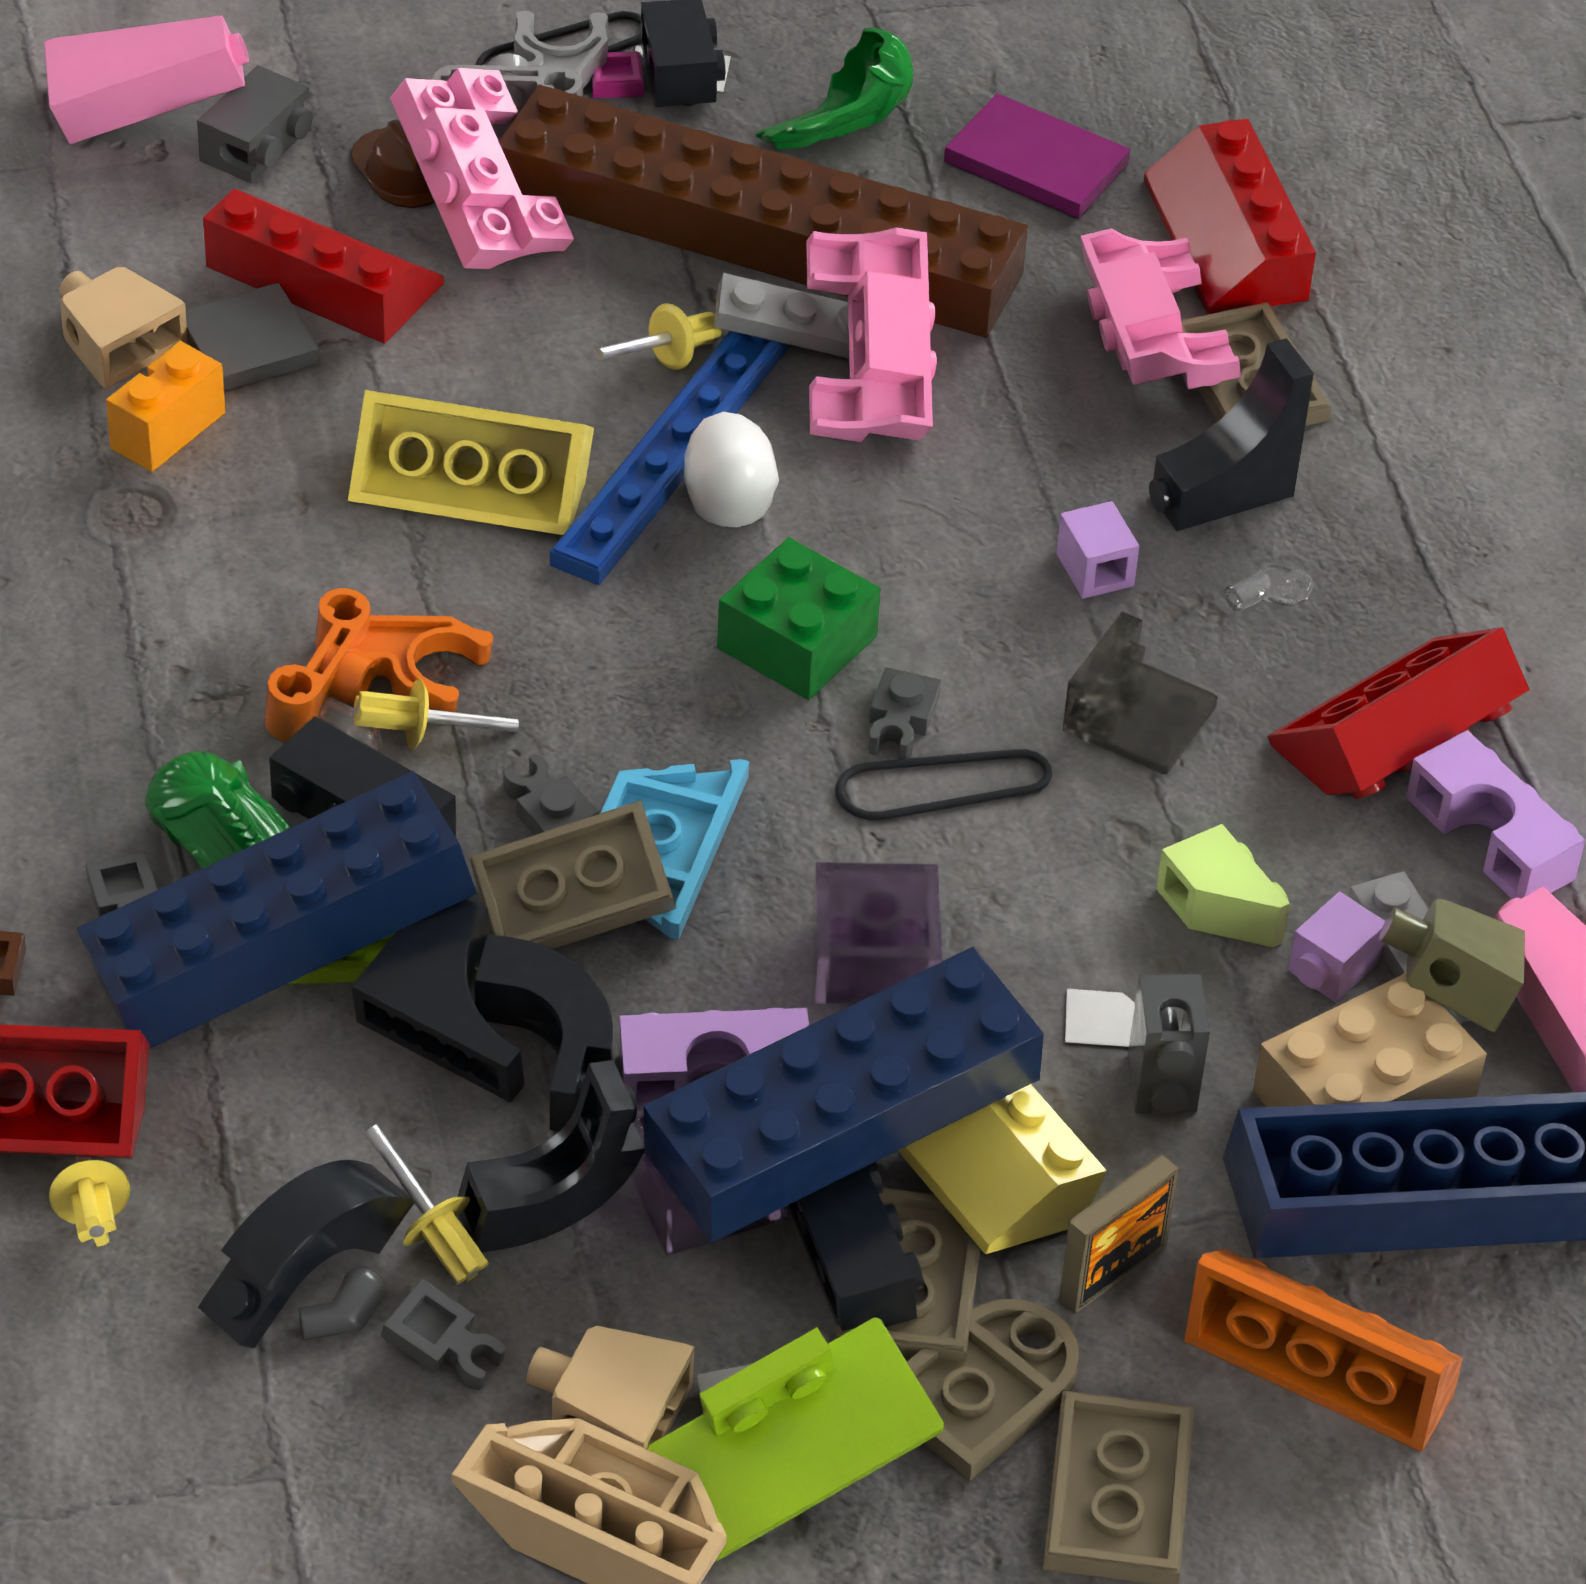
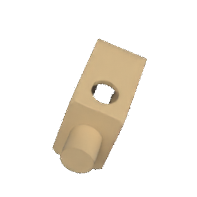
M116 267L93 280L81 271H74L68 274L60 285L59 293L62 297L60 309L64 338L104 389L149 366L179 341L188 344L185 303L126 267Z
M594 1326L587 1329L572 1357L539 1347L529 1365L526 1382L528 1385L553 1393L552 1420L579 1418L648 1449L651 1443L668 1434L693 1386L694 1346Z

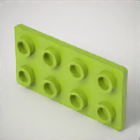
M872 1318L828 1344L818 1327L701 1392L699 1395L704 1414L651 1443L647 1450L698 1472L712 1502L717 1519L722 1524L727 1535L726 1544L715 1560L717 1562L941 1434L944 1430V1422L881 1319Z

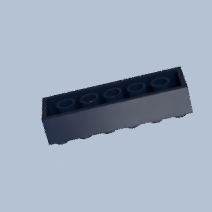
M413 770L236 854L219 860L174 883L161 887L112 912H108L76 929L96 975L124 1029L141 1030L151 1049L477 893L459 841Z
M971 947L643 1105L644 1152L708 1240L713 1243L1039 1081L1044 1033L976 949Z
M1586 1092L1239 1108L1223 1155V1161L1254 1258L1586 1240Z

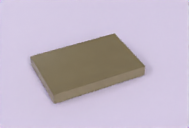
M1268 302L1181 320L1183 333H1207L1226 329L1234 356H1238L1241 377L1222 381L1213 386L1197 387L1216 422L1231 410L1254 380L1261 366L1268 343L1287 338L1294 347ZM1314 378L1305 426L1329 421L1331 406Z
M641 800L468 856L483 907L488 909L492 935L528 940L555 949L677 909Z
M883 1188V1193L879 1194L883 1205L893 1203L901 1222L903 1241L899 1243L904 1253L911 1251L915 1253L924 1280V1289L915 1291L917 1318L888 1326L886 1329L905 1359H911L922 1349L939 1351L938 1359L966 1362L981 1249L933 1193ZM957 1321L955 1338L939 1336ZM838 1325L836 1339L853 1329L842 1331Z
M1062 1391L1043 1570L1150 1584L1179 1583L1194 1407Z

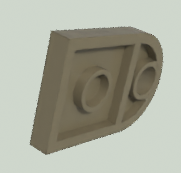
M1020 1299L994 1300L972 1309L966 1362L938 1359L939 1351L922 1349L915 1354L907 1363L944 1422L943 1432L924 1444L969 1481L974 1479L1056 1410L1061 1404L1063 1390H1073L1078 1373L1079 1347L1069 1325L1058 1314L1040 1304ZM957 1321L939 1336L955 1338ZM1034 1332L1045 1335L1052 1343L1045 1348L1033 1349L1023 1345L1018 1338L1026 1333Z

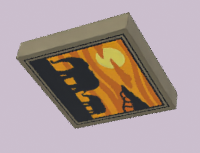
M1164 1155L1153 1159L1069 1220L1059 1301L1072 1313H1078L1166 1248L1179 1168Z

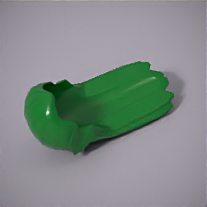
M864 28L858 44L847 51L844 57V66L839 72H834L831 75L827 97L817 109L758 131L755 134L756 138L763 140L764 143H773L776 149H800L818 141L849 135L853 131L868 128L871 124L883 121L898 104L907 98L913 84V66L905 43L889 31L878 28Z
M204 751L184 753L174 757V759L160 767L148 784L145 806L150 819L156 826L165 831L168 838L175 845L182 844L192 854L202 869L290 828L275 808L250 786L241 760L229 763L213 753Z

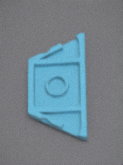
M742 759L730 760V770L696 773L694 764L675 765L664 770L644 768L619 771L601 810V813L640 800L642 801L677 908L646 918L645 920L671 939H680L749 778V761Z

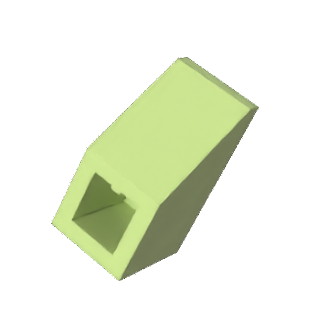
M1223 824L1162 849L1156 890L1189 929L1268 947H1275L1283 943L1290 911V903L1285 891L1278 883L1270 881L1255 863L1248 847L1241 842L1238 843Z

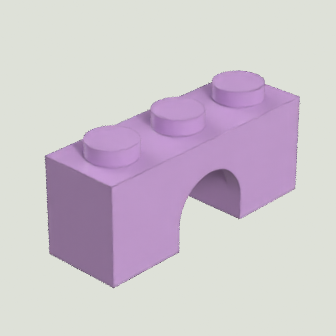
M1468 730L1414 758L1406 799L1444 835L1467 824H1479L1493 829L1483 872L1511 899L1517 897L1522 899L1541 887L1552 893L1576 880L1585 839L1579 834L1572 823L1560 817L1539 797L1532 786L1524 783L1500 761L1492 749L1485 747Z
M768 1008L765 1010L743 1011L709 1010L694 1013L620 1015V1075L624 1085H629L634 1091L637 1113H643V1105L687 1085L695 1076L708 1071H716L809 1026L807 1008Z

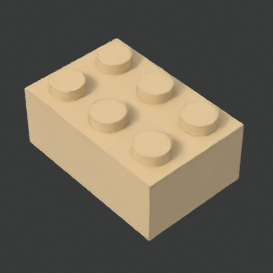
M1405 973L1261 1043L1252 1091L1266 1107L1477 1097L1487 1053L1441 1003L1426 996L1424 991L1412 988L1406 982Z

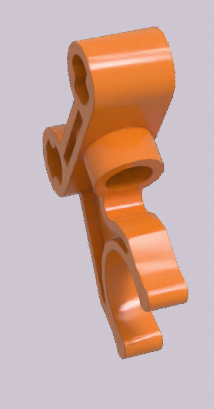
M337 588L328 591L321 597L318 605L315 635L316 652L307 666L296 664L284 665L270 674L267 684L265 727L271 736L280 741L287 742L314 716L323 720L335 700L354 707L356 696H359L360 691L369 692L373 679L378 676L388 678L393 693L402 696H409L413 683L417 678H420L428 691L430 710L457 712L458 689L453 686L432 682L419 672L415 664L422 657L431 653L449 651L462 654L477 665H485L491 658L493 635L489 631L476 629L462 623L452 616L370 615V603L360 592L348 588Z

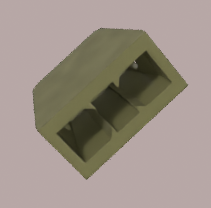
M1442 898L1433 901L1423 920L1394 907L1381 930L1379 941L1408 954L1406 982L1412 988L1424 991L1426 996L1487 1030L1496 1032L1524 984V930Z

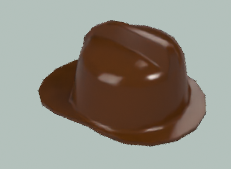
M395 119L388 122L386 128L376 129L363 135L353 145L351 157L355 167L382 200L395 206L408 208L428 206L435 202L400 121Z

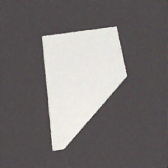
M1067 989L1065 1042L1129 1047L1135 1003L1124 993Z

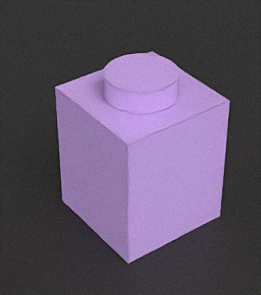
M1113 501L1061 513L1056 554L1082 599L1133 587L1136 577L1139 544Z
M1339 891L1295 931L1288 971L1298 977L1307 987L1316 989L1337 1003L1380 963L1384 943L1379 941V937L1385 921Z

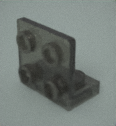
M1122 611L1068 681L1062 731L1160 774H1167L1216 708L1218 697L1212 692L1142 663L1145 654V647L1140 645L1143 620Z

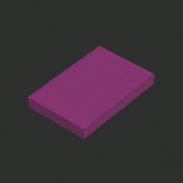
M996 93L945 147L944 162L1079 219L1129 164L1131 149Z

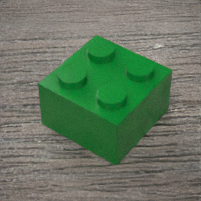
M788 537L719 599L717 649L803 698L810 700L877 637L881 588Z

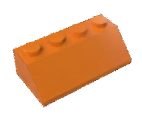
M1225 1248L1204 1253L1197 1263L1184 1342L1420 1452L1423 1451L1454 1396L1463 1357L1448 1351L1435 1341L1424 1340L1395 1327L1376 1314L1360 1311L1334 1299L1317 1287L1304 1285L1275 1272L1256 1259L1245 1258Z

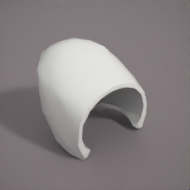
M721 412L703 419L690 437L684 455V482L696 513L707 522L721 527H741L752 524L762 518L771 506L774 492L779 483L772 446L760 426L743 415Z

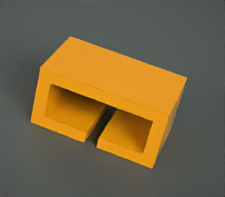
M182 341L176 343L147 366L148 377L138 373L106 399L110 449L151 472L156 470L226 413L222 363Z

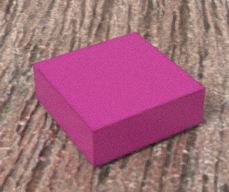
M608 52L607 62L602 67L600 65L594 71L591 79L593 98L644 96L640 52Z

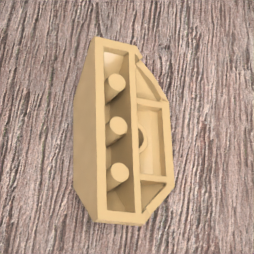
M579 1418L531 1421L506 1427L505 1423L486 1424L452 1473V1483L512 1549L587 1584H701L726 1544L727 1535L722 1524L717 1519L712 1502L698 1472Z

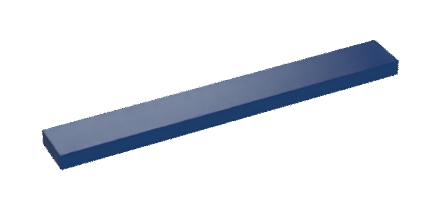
M729 331L551 549L550 566L600 585L684 480V455L690 437L703 419L721 412L737 414L791 345Z

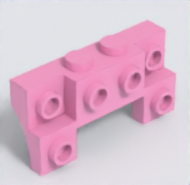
M457 68L448 81L409 78L403 80L390 97V100L463 268L491 269L504 262L525 255L565 251L574 241V237L556 197L522 195L491 126L493 124L508 125L518 113L500 71Z
M897 227L865 234H830L813 231L806 241L807 289L848 295L850 379L816 376L809 385L810 435L862 442L869 433L921 441L933 427L931 381L935 375L937 365L936 353L930 350V332L935 320V306L932 302H929L927 233Z
M1112 228L1080 236L1084 263L1094 288L1087 289L1088 303L1093 320H1099L1101 338L1106 352L1115 350L1122 370H1127L1133 385L1144 382H1156L1169 376L1182 374L1189 390L1202 386H1213L1222 381L1241 377L1240 362L1238 356H1234L1229 345L1226 329L1207 333H1183L1180 310L1172 293L1186 287L1202 284L1200 267L1198 263H1194L1187 238L1162 242L1142 241L1125 236Z

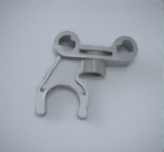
M520 11L515 15L514 54H500L492 58L487 65H448L436 71L432 80L448 81L457 68L500 71L518 111L511 121H514L539 84L583 97V88L592 79L594 71L600 65L602 67L607 62L608 16L601 12L592 13L589 16V37L576 45L559 47L539 41L534 36V14L530 11Z

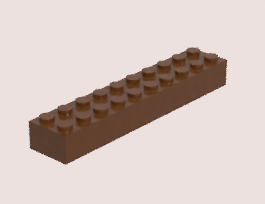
M539 84L499 141L522 195L556 197L563 214L807 285L806 241L813 231L830 234H865L897 227L926 232L929 302H932L935 306L934 323L984 338L989 336L1024 272L1028 225L970 209L949 201L911 192L901 187L859 177L852 173L807 162L800 158L772 152L755 145L713 135L703 130H696L661 120L654 116L640 114L609 103L574 95L557 88H550Z

